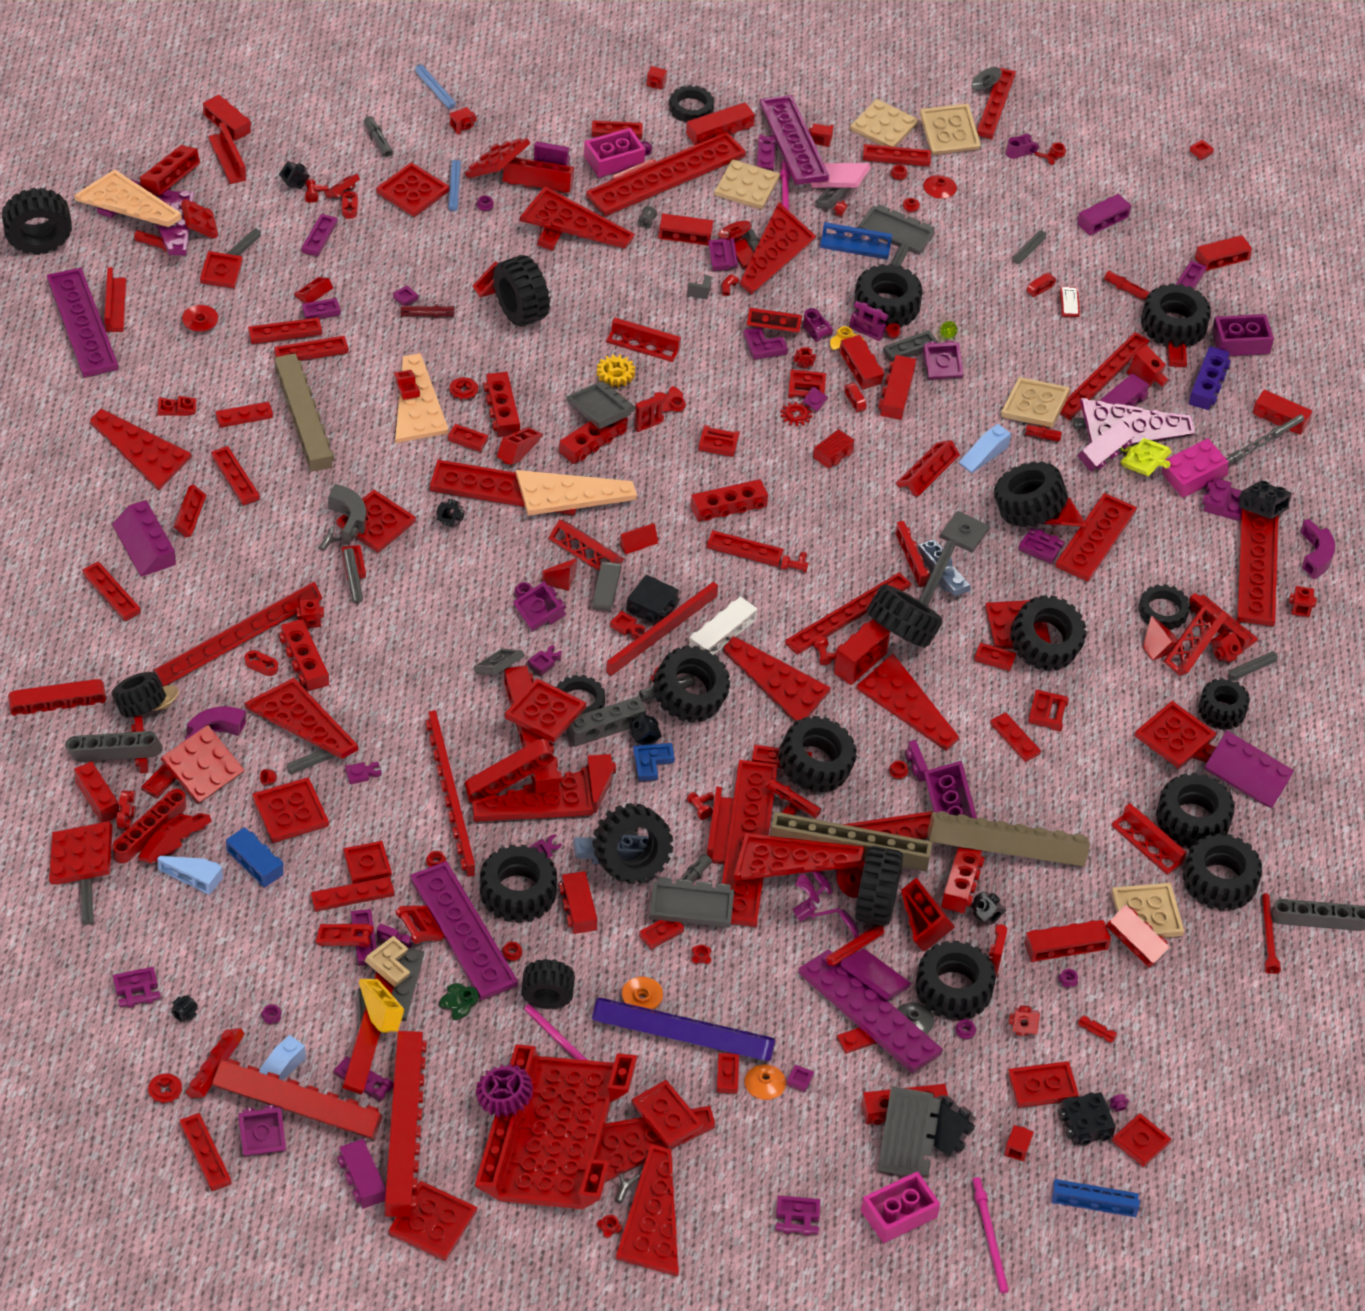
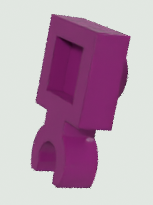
M551 645L546 653L541 650L531 657L527 665L542 676L555 666V661L561 658L562 651L553 653L555 646Z
M365 762L346 765L345 771L349 784L369 781V776L380 777L382 771L373 770L379 768V762H372L369 766H365Z
M554 834L548 836L546 842L542 838L528 848H537L538 852L542 851L548 855V859L553 856L550 850L559 849L562 844H552L553 838L557 837Z
M381 923L379 924L377 939L382 944L394 936L407 948L412 946L410 936L401 935L399 930Z

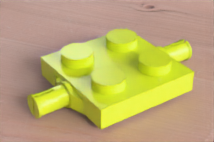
M1143 438L1133 447L1129 446L1125 450L1121 448L1122 452L1127 453L1120 461L1122 466L1145 476H1149L1158 466L1166 469L1170 467V461L1165 459L1172 452L1169 447Z

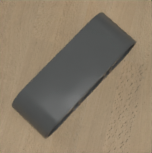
M602 561L592 609L612 611L611 606H613L621 564Z

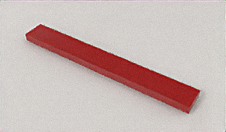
M1134 332L1067 398L1060 415L1071 420L1082 410L1080 399L1092 400L1133 360L1135 353L1149 344L1150 340Z
M898 572L785 640V644L798 655L813 646V641L817 637H828L865 615L867 607L880 586L887 584L905 591L911 587L912 583Z
M715 582L710 583L607 660L606 673L610 676L614 675L715 599L718 593V585Z
M376 971L374 979H378L392 994L394 986ZM366 1006L342 1088L360 1095L364 1092L381 1033L371 1022Z

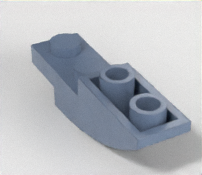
M935 539L918 544L919 551L931 573L943 550ZM950 558L940 579V586L944 592L950 591L953 596L971 591V585L952 565V558Z
M623 835L617 847L618 856L625 860L636 858L645 850L648 844V836ZM574 837L573 848L575 858L592 859V864H599V860L594 855V850L596 849L592 843V840L596 838Z

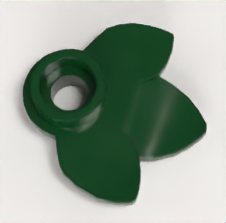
M453 983L447 986L449 993L441 997L438 1006L452 1009V1019L459 1020L467 1016L471 1007L477 1004L479 993L473 987H465L461 983Z

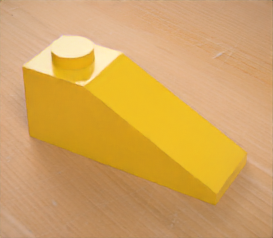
M360 979L359 985L371 1022L380 1032L398 1031L404 1008L378 979Z

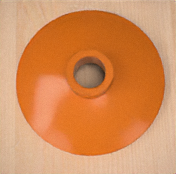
M639 976L625 983L622 989V999L624 1003L654 1010L663 1000V989L656 980Z
M767 1064L751 1068L744 1080L747 1091L752 1096L761 1100L775 1099L786 1088V1078L781 1070Z

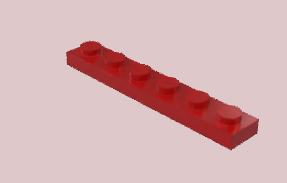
M1000 68L1002 74L991 91L977 129L978 136L993 140L1014 82L1016 71Z

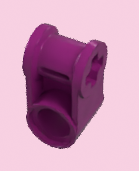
M1029 133L1009 138L1005 154L1008 158L1017 159L1034 154L1038 151L1039 145L1031 139L1032 137Z
M808 308L805 310L803 327L815 342L820 341L822 337H829L833 334L830 323L825 320L817 309Z

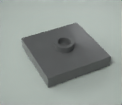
M957 511L940 533V538L946 541L950 540L957 546L973 553L990 530V525Z
M501 648L473 668L477 674L497 675L525 655L522 650Z

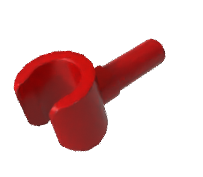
M1054 151L1047 154L1034 153L1035 156L1047 159L1050 165H1054V160H1058Z

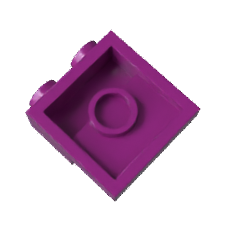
M536 141L534 145V160L570 166L569 147Z
M945 341L944 343L928 342L924 344L922 353L928 380L963 378L964 373L959 342Z
M1214 477L1213 482L1209 481L1206 492H1209V495L1205 494L1203 498L1204 512L1239 521L1242 514V508L1239 507V496L1242 490L1232 488V482Z
M545 581L513 601L532 632L546 622H549L551 625L566 615L564 609L567 607L561 598L556 599L557 592L552 585L548 587Z
M269 1105L263 1107V1110L255 1111V1108L243 1109L242 1113H238L243 1157L286 1151L281 1107L276 1108V1105Z

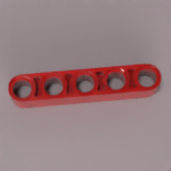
M100 679L21 689L8 694L9 709L13 716H17L16 714H33L36 711H54L57 708H75L78 705L89 706L99 702L103 704L107 699L104 682Z
M546 739L536 740L467 779L464 782V788L469 802L472 803L473 801L495 795L550 764L554 760V756L549 742Z
M181 789L169 791L121 834L112 845L114 860L121 864L129 862L142 850L147 841L161 826L175 816L182 814L186 810L185 792Z

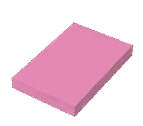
M824 163L829 174V180L811 183L812 188H857L870 170V164Z

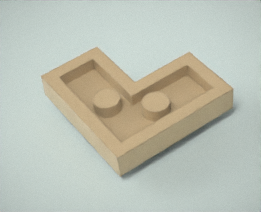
M394 936L366 956L365 962L394 987L408 978L410 971L398 962L407 953L408 948Z

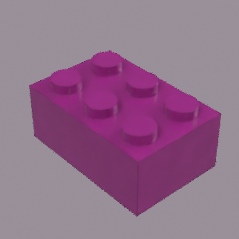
M1266 314L1215 316L1211 332L1216 348L1230 352L1229 356L1271 353L1274 337Z

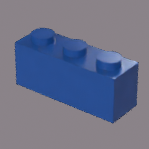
M244 827L226 839V851L264 888L283 876V861L278 856L275 857L266 844L263 845L258 840L255 833L250 832Z

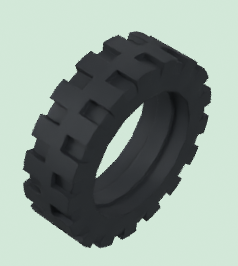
M681 86L680 89H675L674 93L671 94L669 110L679 121L682 120L687 123V121L713 113L714 97L711 92H707V89L700 88V86ZM692 98L702 101L705 106L698 110H688L681 107L678 103L684 99Z
M1158 584L1154 585L1153 588H1147V591L1143 592L1139 603V612H1141L1140 616L1142 619L1144 618L1147 624H1149L1152 615L1166 628L1173 630L1176 627H1181L1182 623L1186 622L1190 610V602H1188V597L1184 596V592L1177 590L1176 587H1169L1166 584L1160 586ZM1155 599H1167L1174 602L1180 611L1171 616L1160 615L1151 609L1149 603Z
M572 675L571 678H564V681H560L556 687L566 693L573 690H585L595 697V702L591 706L586 707L580 715L605 707V690L601 688V683L596 682L592 677Z

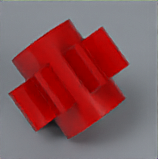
M802 347L796 350L793 362H798L797 367L805 369L809 366L813 367L816 361V354H812V349Z

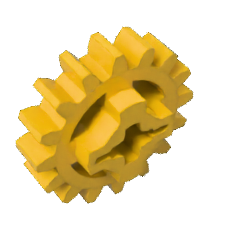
M612 354L611 358L605 356V360L600 359V364H597L596 376L599 377V381L609 383L611 388L614 385L620 388L621 384L627 386V382L632 383V379L635 378V366H633V361H628V357L623 359L621 355L615 357Z

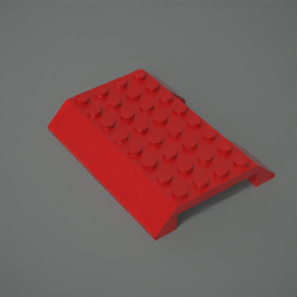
M515 1044L510 1064L513 1067L518 1065L520 1069H524L530 1076L533 1085V1095L529 1099V1105H523V1111L516 1110V1115L509 1113L508 1117L502 1114L498 1118L495 1113L475 1187L503 1202L583 1210L599 1201L602 1196L610 1162L596 1159L610 1106L613 1101L629 1092L638 1056L617 1053L614 1063L538 1056L536 1046Z

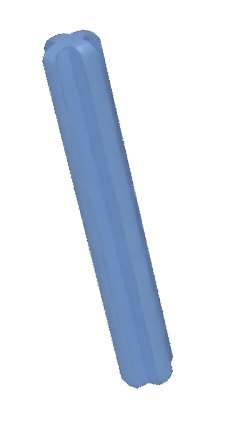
M421 64L416 66L415 72L448 109L455 108L456 102L428 70Z
M453 160L451 164L448 205L450 211L458 210L460 160Z

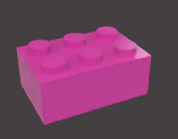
M628 128L584 141V158L599 178L627 170L645 162V148L632 129Z
M1207 438L1165 459L1170 461V467L1168 469L1162 467L1163 476L1183 498L1208 486L1209 481L1213 482L1214 477L1222 479L1228 476L1229 462L1210 439Z
M917 1171L864 1196L861 1212L884 1244L938 1218L941 1204Z

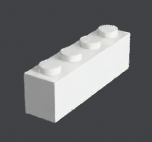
M742 597L732 601L725 610L718 612L714 619L706 622L698 632H694L690 636V648L699 646L702 650H709V653L712 655L716 654L733 636H738L756 621L758 609Z

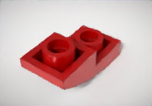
M178 395L177 400L159 397L157 402L158 416H189L196 413V398Z

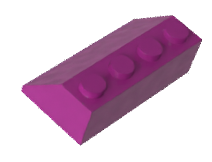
M147 500L129 505L112 523L140 577L176 565L175 550Z
M1227 730L1204 767L1206 771L1270 808L1274 806L1294 772L1293 769Z
M962 761L924 771L934 812L943 811L950 815L958 816L962 814L969 818H978Z

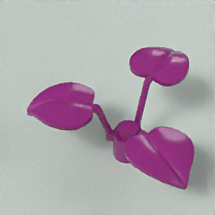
M813 872L815 878L821 884L817 892L805 874L799 875L795 886L803 889L810 897L792 908L797 919L802 922L808 917L814 919L822 915L839 913L853 932L855 938L858 937L857 925L845 909L836 908L815 913V910H817L815 903H820L818 895L824 890L829 895L833 893L830 882L822 872Z

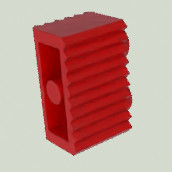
M837 429L814 447L813 458L828 469L834 465L837 466L845 456L848 457L853 453L854 439L848 436V434L843 433L840 429Z

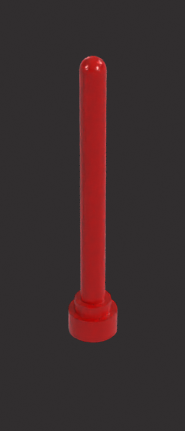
M1268 893L1262 894V905L1268 955L1264 963L1265 972L1267 974H1278L1281 972V962L1276 958L1270 896Z

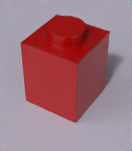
M1014 1125L1004 1156L1024 1162L1034 1131Z

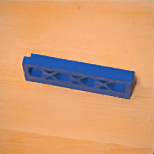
M824 222L820 248L888 260L892 234ZM827 229L834 230L836 233H827ZM848 232L851 233L853 236L848 237L844 233ZM865 235L868 236L870 239L865 240L861 236ZM878 239H888V243H882Z
M1054 1179L1051 1203L1136 1217L1140 1200H1138L1139 1193Z

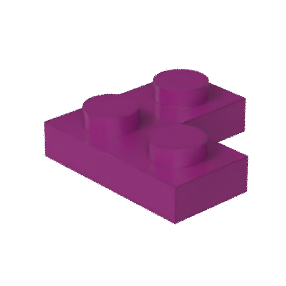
M761 327L743 331V336L753 360L788 354V348L783 337L765 339Z

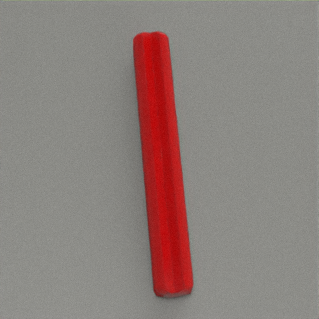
M875 925L826 957L827 964L834 967L842 959L854 954L884 935V927Z

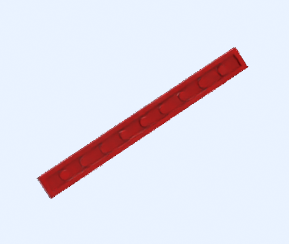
M311 582L154 668L153 671L158 675L164 687L296 614V609L300 608V600L319 599L320 601L323 599L316 583Z
M436 710L428 711V719L425 720L426 730L431 732L429 742L430 746L435 748L433 750V758L439 764L437 765L438 777L442 776L440 784L442 792H446V796H444L445 806L450 808V811H448L449 822L454 823L452 834L454 839H458L456 850L458 855H462V859H460L461 870L466 871L467 877L475 876V862Z

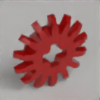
M789 402V406L784 405L783 408L785 410L780 411L784 413L780 415L781 418H785L784 422L790 420L789 425L795 422V425L798 426V422H800L804 426V421L809 423L810 420L807 418L813 417V415H808L812 413V410L807 411L809 406L804 407V403L797 404L795 402L791 404ZM799 411L801 416L794 417L792 412Z

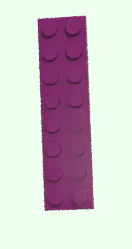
M786 95L760 99L759 105L775 136V140L795 184L803 185L828 181L829 174L793 96Z
M82 268L47 274V281L82 376L88 377L119 370L117 360Z
M445 861L411 874L410 880L442 930L444 939L471 985L478 991L480 1000L517 987V978L448 862Z
M829 949L799 967L798 973L863 1031L867 1032L873 1040L912 1074L942 1055L943 1049L889 1001L841 967V962L834 967L829 966L826 957L832 953Z

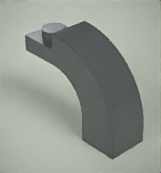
M334 484L328 496V509L340 512L349 518L342 533L343 544L350 545L353 538H357L358 533L364 534L366 507L362 498L356 492L345 486Z

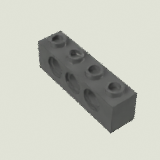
M639 696L579 715L567 728V735L574 747L630 729L629 724L642 713L646 714L647 710Z

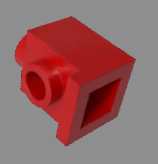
M465 107L450 113L449 125L460 135L461 131L468 130L474 126L477 117L474 112Z
M813 123V127H809V133L814 144L830 147L834 125L826 126Z

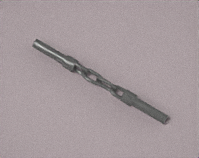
M1302 414L1298 415L1287 423L1275 427L1266 436L1260 437L1245 448L1231 453L1226 458L1229 465L1241 460L1244 456L1272 439L1280 437L1285 431L1304 421V416ZM1265 438V441L1259 444V441Z

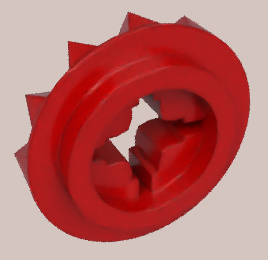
M460 377L450 383L449 390L454 398L458 397L460 401L463 398L469 400L470 397L475 398V395L478 393V385L473 379ZM466 386V390L462 392L461 390Z
M159 1074L148 1085L149 1096L153 1098L154 1102L159 1101L162 1104L165 1102L172 1103L176 1098L179 1099L182 1092V1083L173 1074ZM169 1086V1092H162L161 1087L166 1088Z

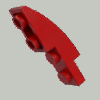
M197 813L193 816L185 814L175 816L151 836L138 855L139 861L151 864L157 862L159 856L175 853V849L182 846L181 839L189 837V834L194 831L205 829V825L212 822L210 815Z

